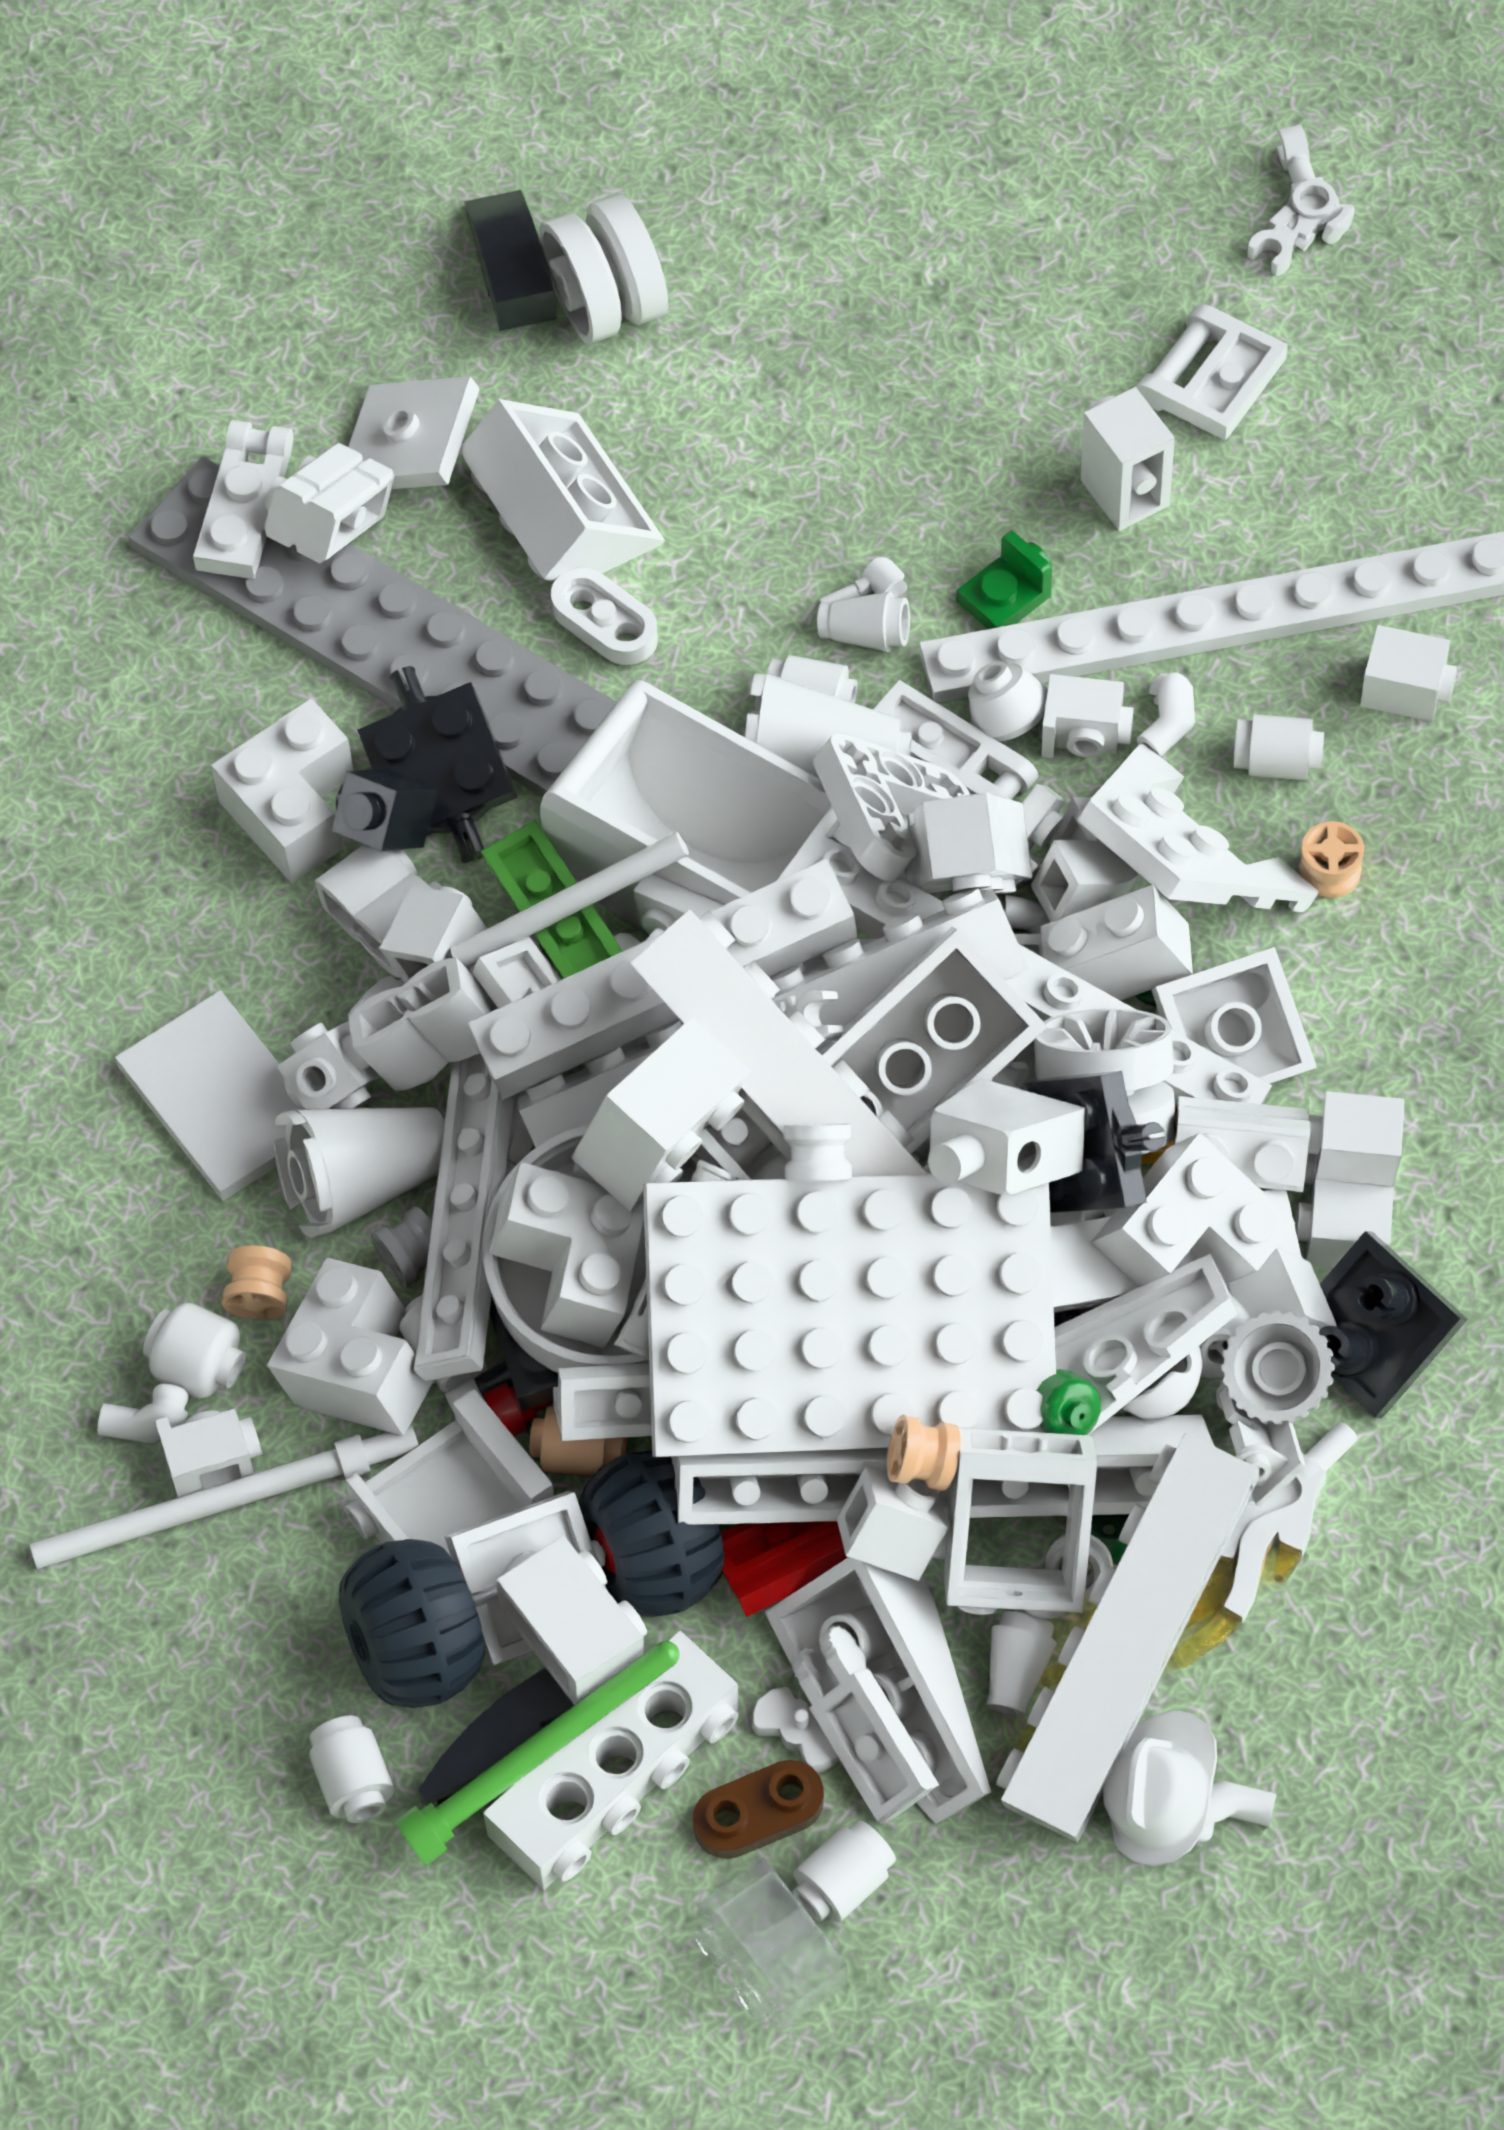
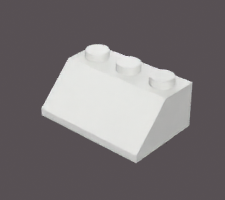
M499 399L460 447L459 453L471 469L470 475L473 482L482 491L487 493L500 513L499 520L501 524L517 538L529 556L527 561L530 568L546 581L555 582L560 575L575 568H590L603 574L662 545L665 541L579 413Z

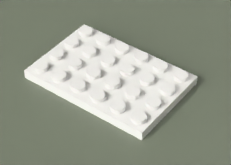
M932 1174L865 1176L822 1181L769 1179L643 1184L652 1456L889 1448L893 1428L901 1415L917 1417L924 1426L935 1427L940 1422L958 1425V1428L1045 1433L1039 1425L1043 1421L1040 1410L1043 1396L1036 1390L1042 1381L1056 1374L1049 1183L1012 1195H1000L959 1182L944 1184L938 1181Z

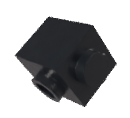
M391 769L347 771L344 783L339 788L336 796L335 805L337 811L332 831L380 851L424 848L439 788Z

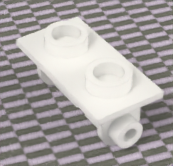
M1222 1380L1216 1392L1217 1404L1224 1411L1226 1421L1232 1423L1229 1431L1236 1457L1259 1468V1480L1252 1492L1255 1505L1261 1507L1278 1490L1287 1486L1305 1466L1293 1423L1288 1421L1283 1422L1282 1425H1276L1272 1421L1264 1424L1259 1418L1252 1419L1248 1417L1247 1412L1239 1410L1236 1407V1401L1229 1398V1389L1224 1386Z

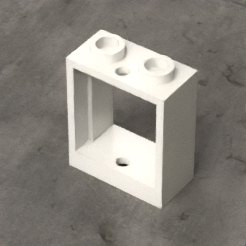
M959 1428L960 1454L957 1469L951 1483L948 1518L950 1535L946 1545L943 1575L947 1605L958 1606L964 1612L977 1615L992 1614L998 1608L1025 1610L1032 1616L1048 1619L1062 1617L1066 1612L1083 1613L1097 1470V1456L1092 1436ZM973 1479L1070 1484L1062 1570L965 1565Z

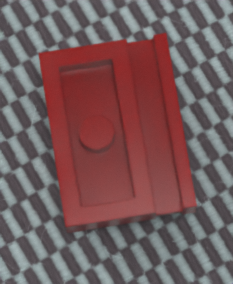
M837 1521L739 1523L721 1532L724 1545L722 1572L746 1617L790 1596L848 1558L845 1554Z

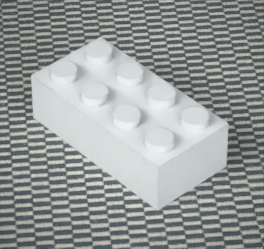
M951 927L843 1027L844 1033L830 1040L818 1052L832 1068L844 1060L870 1089L860 1098L877 1118L888 1110L914 1138L905 1147L911 1155L931 1136V1116L934 1108L979 1079L990 1081L1048 1026L959 930Z

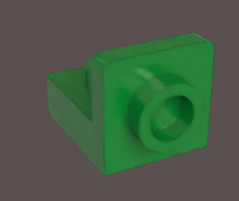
M1011 530L1001 538V556L956 590V601L987 629L1017 624L1051 597V561L1040 546L1034 542H1025L1018 534Z

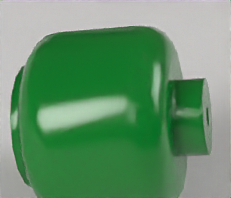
M1057 1369L1056 1374L1042 1381L1036 1390L1043 1396L1040 1409L1043 1421L1039 1425L1045 1433L1088 1435L1097 1424L1101 1413V1398L1097 1389L1091 1383L1074 1372Z

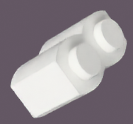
M364 844L314 882L322 907L353 939L360 942L385 970L399 978L400 976L379 948L410 886L438 890L442 886L435 881L427 884L419 878L415 866L403 850L380 851Z
M456 957L443 959L416 973L403 987L382 991L359 1005L348 1016L352 1047L395 1091L407 1090L432 1080L448 1062L460 1061L480 1054L468 1022L498 1009V1007L478 980Z

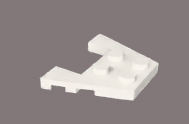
M1145 743L1138 745L1089 800L1077 820L1150 884H1154L1156 889L1168 899L1226 905L1232 895H1239L1254 908L1270 909L1275 900L1278 899L1290 901L1287 906L1291 911L1304 912L1310 907L1319 893L1316 888L1279 857L1248 865L1244 864L1227 850L1229 843L1223 835L1210 827L1199 826L1182 811L1184 809L1182 801L1173 794L1184 776Z

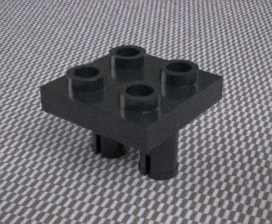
M1365 1231L1320 1283L1337 1324V1327L1325 1326L1319 1331L1321 1336L1324 1335L1327 1338V1348H1330L1333 1352L1331 1362L1334 1364L1335 1369L1331 1372V1377L1375 1418H1382L1388 1413L1468 1320L1372 1231Z

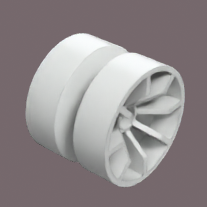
M1091 1009L1065 1013L1043 1021L1048 1027L1034 1039L1035 1075L1038 1080L1122 1071L1128 1104L1136 1124L1159 1123L1165 1132L1152 1134L1149 1137L1166 1136L1163 1147L1175 1138L1174 1090L1170 1085L1163 1082L1173 1072L1172 1026L1166 1019L1138 1010ZM1147 1150V1151H1141V1152H1142V1154H1146V1153H1149V1152H1152V1151Z

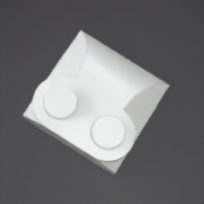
M1275 947L1156 986L1151 990L1156 1002V1015L1166 1019L1171 1024L1173 1031L1268 1084L1317 1068Z

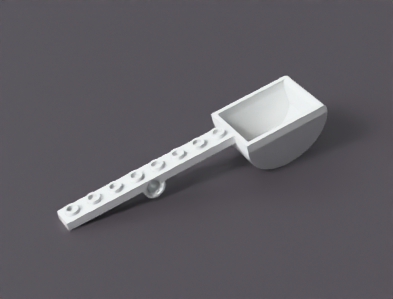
M636 680L630 685L544 794L540 805L543 831L577 882L678 832L688 849L689 855L652 874L723 905L827 858L855 915L856 927L876 939L885 936L882 930L884 926L903 916L918 913L922 920L945 910L942 904L943 901L900 877L894 881H886L874 876L858 862L850 849L831 839L840 827V823L820 779L641 680ZM640 880L599 901L623 920L646 932L643 927L639 926L634 897V889ZM1018 944L1029 970L1005 981L1042 1021L1061 1014L1082 1010H1136ZM1172 1030L1173 1072L1163 1082L1170 1085L1174 1090V1103L1176 1107L1179 1096L1263 1104L1272 1085Z

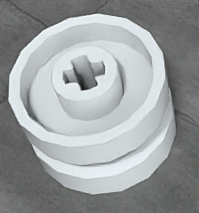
M615 193L590 203L586 214V223L576 214L567 212L541 222L539 228L540 243L555 294L578 336L584 343L590 345L616 335L620 329L622 315L631 323L641 325L666 315L669 308L666 283L654 245L634 206L624 194Z

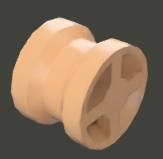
M1329 821L1319 823L1310 828L1303 837L1298 872L1300 876L1319 891L1317 896L1330 899L1343 897L1353 891L1359 883L1364 854L1361 836L1354 828L1345 823ZM1326 861L1328 868L1323 866L1322 863Z
M248 1245L231 1250L226 1264L227 1272L231 1276V1283L223 1289L221 1301L223 1308L228 1313L239 1318L274 1320L283 1316L287 1309L288 1299L287 1294L282 1289L283 1283L287 1282L291 1277V1258L277 1249L266 1246Z
M901 1415L893 1428L888 1448L887 1475L889 1481L907 1484L912 1479L924 1480L928 1488L946 1491L952 1483L960 1454V1430L958 1425L940 1422L935 1427L924 1426L917 1417Z

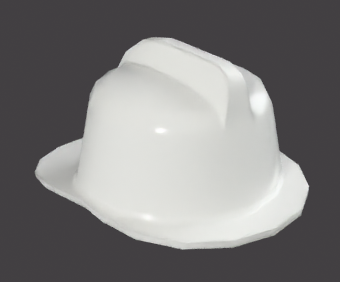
M1172 1710L1154 1714L1138 1724L1123 1754L1115 1759L1102 1788L1103 1804L1110 1817L1115 1845L1121 1853L1135 1863L1159 1866L1175 1862L1191 1851L1204 1833L1209 1814L1210 1796L1217 1762L1216 1740L1208 1724L1193 1713Z

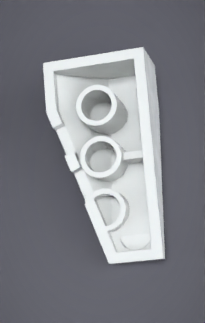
M848 1557L764 1612L790 1663L793 1661L792 1658L805 1648H812L814 1651L817 1650L820 1655H823L822 1649L819 1648L821 1646L819 1642L820 1636L833 1626H840L841 1629L845 1628L848 1633H851L856 1645L860 1646L866 1656L865 1669L869 1668L939 1784V1786L916 1802L935 1824L948 1819L991 1793L937 1607L922 1576L918 1581Z

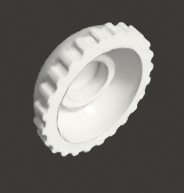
M1274 1310L1271 1314L1261 1312L1257 1318L1250 1317L1246 1320L1244 1326L1236 1328V1334L1227 1341V1350L1223 1351L1222 1356L1225 1361L1221 1365V1371L1225 1374L1223 1384L1229 1389L1228 1396L1236 1401V1407L1239 1410H1245L1248 1417L1252 1419L1259 1418L1264 1424L1272 1421L1276 1425H1282L1285 1421L1295 1423L1299 1417L1306 1418L1312 1409L1316 1410L1320 1407L1321 1399H1325L1328 1396V1386L1333 1383L1331 1372L1334 1371L1335 1366L1331 1362L1333 1352L1330 1348H1327L1328 1340L1324 1335L1321 1336L1319 1334L1320 1330L1316 1325H1310L1307 1318L1303 1316L1298 1318L1293 1312L1289 1311L1283 1314L1279 1310Z

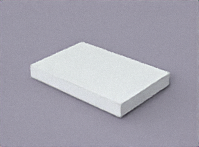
M221 990L115 1057L120 1071L222 1201L277 1167L274 1154V1140L285 1137V1125L274 1126L275 1119L283 1112L303 1109L299 1108L287 1094L284 1086L285 1078L277 1068L279 1065L278 1061Z

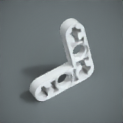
M843 733L832 734L813 759L816 773L853 854L866 870L886 881L897 880L917 855L915 843L901 813L905 815L914 813L913 810L924 801L970 795L962 781L942 767Z

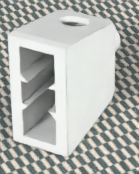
M979 1079L934 1108L931 1116L930 1153L928 1156L930 1171L938 1181L944 1184L959 1182L1000 1195H1012L1081 1172L1083 1169L1085 1107L985 1079Z

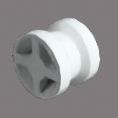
M850 1124L784 1125V1140L791 1146V1160L785 1165V1179L789 1181L852 1179V1166L845 1159L844 1144L851 1138Z

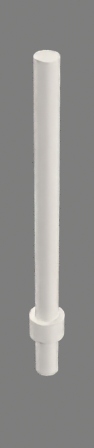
M409 1426L404 1436L387 1432L361 1440L360 1434L334 1442L336 1449L30 1543L36 1567L40 1569L344 1474L346 1480L354 1473H358L359 1476L370 1473V1465L406 1455L419 1446L413 1426Z

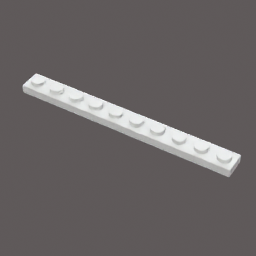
M1504 531L920 642V657L931 698L936 703L968 697V691L974 682L975 674L984 666L996 661H1003L1006 664H1018L1040 682L1044 683L1049 682L1050 674L1076 677L1504 595Z

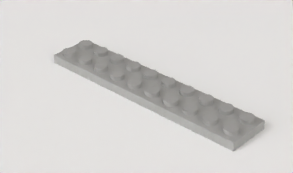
M204 456L199 459L128 537L130 548L395 709L402 707L393 681L390 679V675L398 670L409 690L402 671L403 667H415V673L425 697L438 696L471 682L477 691L511 779L542 798L617 703L350 543L320 564L298 553L296 545L289 548L267 537L255 579L197 571L193 555L220 468L219 465Z

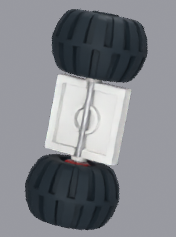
M651 1450L628 1453L607 1463L593 1475L580 1494L579 1504L575 1492L566 1491L444 1537L450 1554L443 1547L433 1542L416 1539L389 1541L372 1548L352 1564L340 1581L339 1606L344 1629L362 1675L372 1691L381 1700L391 1705L409 1708L438 1705L464 1690L481 1670L484 1659L486 1664L494 1666L533 1651L500 1609L497 1579L564 1535L578 1553L585 1549L593 1555L606 1576L607 1584L604 1587L617 1604L626 1600L632 1605L638 1615L656 1617L686 1611L704 1599L718 1582L723 1573L722 1567L724 1565V1545L718 1524L688 1525L684 1521L678 1523L677 1489H675V1472L671 1456L654 1457ZM693 1477L692 1504H695L706 1495L705 1488L702 1487L698 1477Z

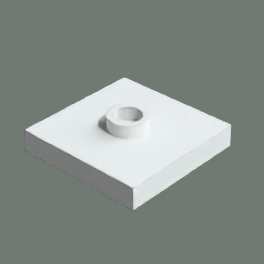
M471 376L369 385L348 447L362 454L363 461L370 458L392 469L393 476H395L392 489L448 485L480 389Z

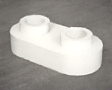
M590 568L572 569L555 580L551 589L552 610L555 619L564 628L606 659L616 664L634 665L646 660L653 654L658 643L657 622L653 612L603 574ZM579 601H588L592 604L590 608L585 610H578L573 607ZM624 634H633L637 637L635 640L626 642L617 640Z

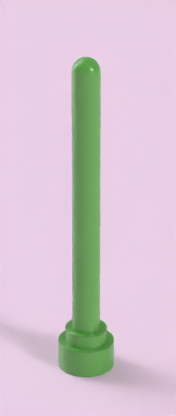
M670 1641L658 1643L436 1808L432 1803H429L421 1810L415 1805L393 1821L424 1865L427 1866L448 1850L444 1844L455 1837L451 1831L676 1665L680 1656L678 1647Z

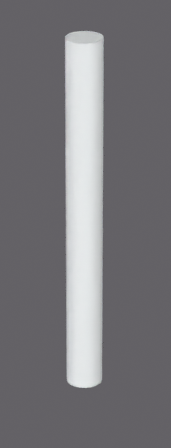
M676 832L451 947L452 957H456L468 968L476 964L479 957L523 940L688 856V849L680 834Z

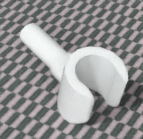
M879 557L868 564L862 574V578L819 600L820 603L866 596L872 591L875 594L891 591L894 597L897 598L907 590V584L903 580L905 575L891 560Z

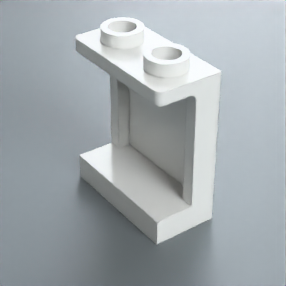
M472 1389L453 1403L454 1422L367 1482H364L358 1473L348 1477L345 1480L350 1503L344 1507V1510L354 1528L366 1540L376 1535L381 1543L405 1539L430 1541L443 1547L450 1554L444 1536L554 1496L553 1484L477 1391Z

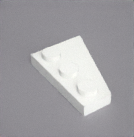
M1211 1253L1172 1271L1169 1275L1144 1284L1054 1327L1056 1370L1071 1371L1086 1379L1097 1389L1101 1398V1413L1097 1424L1091 1432L1238 1315L1222 1274Z

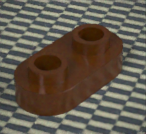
M784 1760L714 1788L705 1793L694 1808L693 1830L695 1838L700 1847L708 1854L722 1859H732L800 1832L814 1824L822 1813L824 1807L822 1780L818 1773L809 1765L796 1760ZM787 1784L796 1785L802 1790L801 1795L793 1800L783 1799L777 1792L782 1786ZM729 1810L735 1812L739 1819L731 1826H721L714 1820L716 1815L722 1811Z

